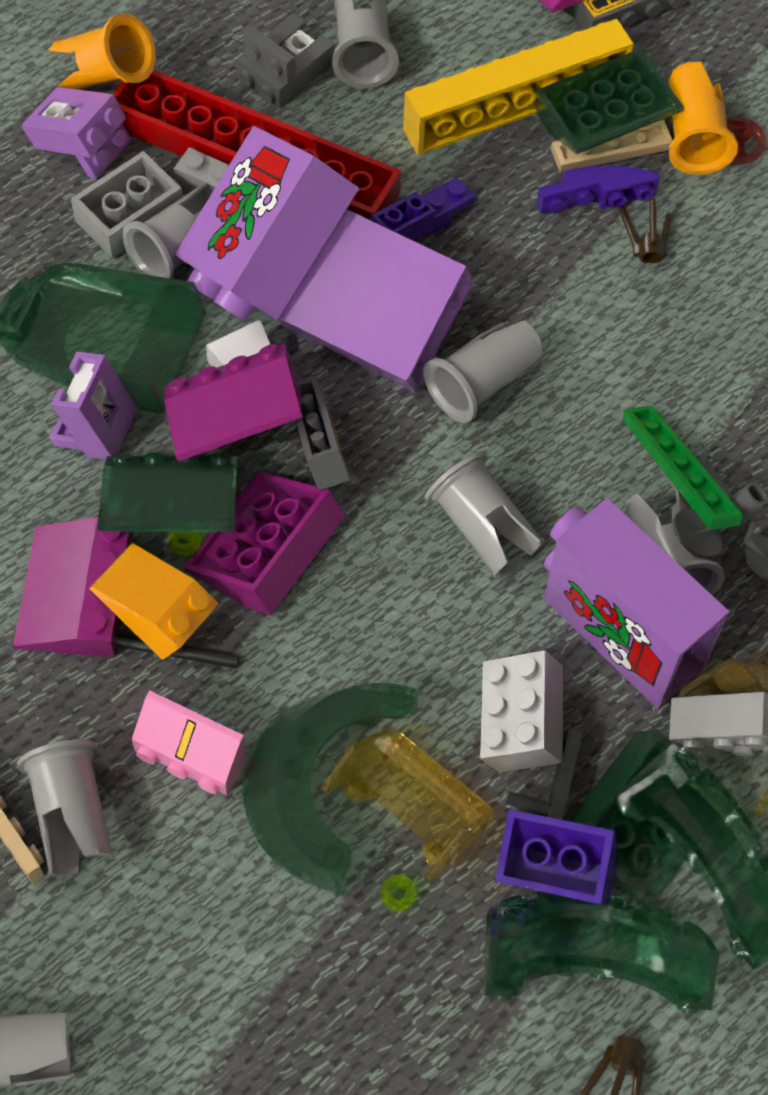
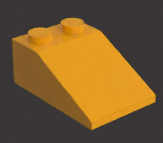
M133 543L89 588L162 660L177 651L219 604L195 579Z

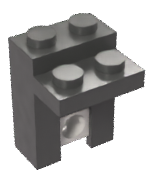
M293 13L266 35L250 26L243 32L245 52L237 58V76L239 81L245 87H251L257 91L265 102H272L278 108L285 105L332 65L335 51V43L324 35L314 40L302 32L301 29L305 27V22Z

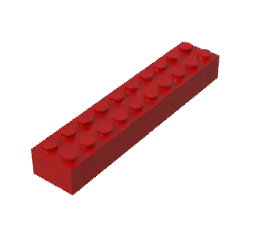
M154 69L150 76L142 82L133 84L122 81L113 93L127 117L123 121V125L129 135L179 156H183L190 147L230 165L252 127L255 126L315 156L356 185L359 190L350 202L347 210L370 220L371 215L392 205L400 194V169Z

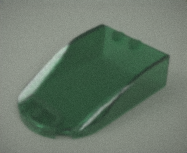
M60 263L43 267L45 272L29 280L27 276L24 277L6 294L0 305V341L6 353L17 364L69 387L74 378V374L69 366L76 352L105 355L138 407V410L162 414L165 409L164 387L179 377L206 315L194 282L80 263Z

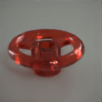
M726 117L727 125H729L728 130L734 134L738 142L737 155L731 164H747L758 159L766 147V137L761 127L745 117ZM755 135L757 146L754 151L746 155L745 142Z

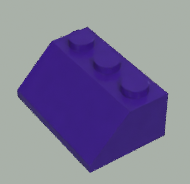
M511 809L508 810L495 878L496 882L597 904H610L616 872V831Z

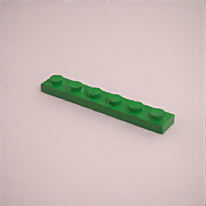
M653 406L624 409L623 422L710 530L740 526L743 514Z

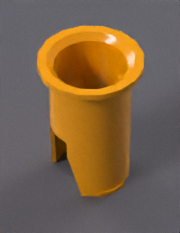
M120 13L111 17L104 27L55 40L48 49L50 52H75L79 71L69 75L58 87L85 90L118 80L133 84L142 82L152 73L156 60L155 44L150 31L140 19L126 13Z
M702 62L681 64L673 70L669 77L674 140L669 146V159L673 166L683 173L710 174L723 169L733 161L737 155L738 142L734 134L728 130L720 83H716L715 87H713Z

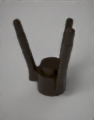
M651 198L650 232L644 233L638 243L625 207H619L622 220L633 246V256H639L640 261L643 263H658L667 256L666 245L671 224V213H667L665 216L660 238L657 233L656 199Z
M617 1036L614 1046L607 1045L602 1060L587 1081V1084L581 1091V1095H589L610 1062H612L611 1067L617 1071L610 1095H619L625 1075H632L633 1071L632 1095H640L642 1073L646 1064V1060L642 1058L645 1045L629 1036Z

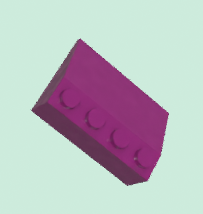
M285 343L278 346L275 344L265 346L259 350V353L248 357L245 355L237 356L231 359L228 364L217 368L215 366L204 368L198 375L187 379L185 377L176 378L164 387V403L175 455L178 461L303 417L299 379Z
M258 471L183 568L186 572L241 605L271 616L345 515L330 490L322 489L318 491L316 486Z
M94 517L35 527L13 643L14 649L115 658L117 634H119L121 619L89 588L133 543L134 534L131 520Z

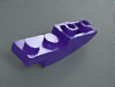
M592 166L563 171L561 182L539 187L537 207L540 214L548 212L558 213L567 207L575 205L585 206L597 200L600 209L608 207L618 208L627 202L635 200L645 201L655 196L660 176L656 172L624 166Z
M456 177L422 196L414 192L371 215L370 220L408 239L419 238L449 225L453 215L475 203L477 195Z

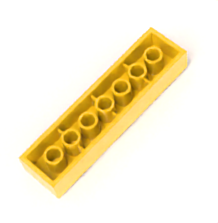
M614 19L606 23H599L580 32H573L554 41H547L534 48L521 50L508 57L495 59L482 66L469 68L459 74L443 77L433 83L415 87L405 92L403 131L417 155H421L624 83L627 78L633 42L619 21Z

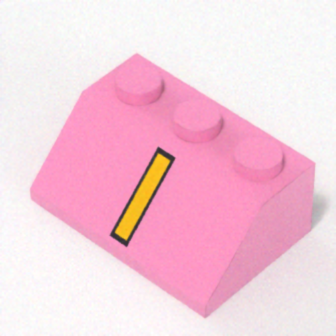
M152 691L148 692L132 737L137 757L152 765L158 762L167 766V771L177 778L185 779L189 777L198 781V786L208 793L216 794L221 792L227 795L246 762L244 735Z

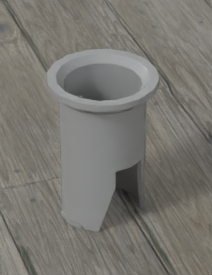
M334 0L338 33V47L335 49L332 58L334 73L341 82L354 88H374L388 82L397 72L399 65L397 49L390 41L387 11L388 0H373L372 9L362 8L355 10L352 0ZM359 42H371L370 47L361 48L354 46V44Z
M207 182L144 223L131 221L123 227L122 237L129 258L137 270L152 283L162 286L166 285L173 279L174 269L185 263L175 253L205 205L203 191L208 185Z
M525 320L506 328L502 322L481 333L446 359L433 358L427 361L423 369L424 381L436 404L455 421L467 423L475 418L477 406L516 379L542 356L543 346L534 328Z
M478 452L460 461L437 479L426 492L425 500L428 503L436 502L440 504L493 573V577L496 578L501 576L500 571L508 563V560L494 526L501 535L530 556L541 547L544 539L538 535L485 467L488 457L486 453Z
M675 487L677 504L672 508V523L662 526L658 515L642 496L636 493L628 500L626 505V512L630 519L711 595H714L721 588L725 580L723 568L718 563L710 561V558H700L684 548L679 541V537L674 532V516L683 509H690L683 495Z
M76 739L47 744L29 751L17 761L19 771L29 775L49 869L48 873L51 876L78 874L80 849L85 857L105 855L113 859L114 853L111 850L92 765V759L99 752L97 744L90 740Z
M66 1013L24 1014L0 1017V1088L70 1078L69 1033H66Z

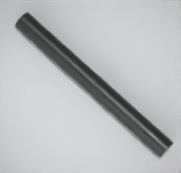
M117 634L116 647L156 654L139 637ZM184 645L169 655V657L237 669L240 658L239 655Z

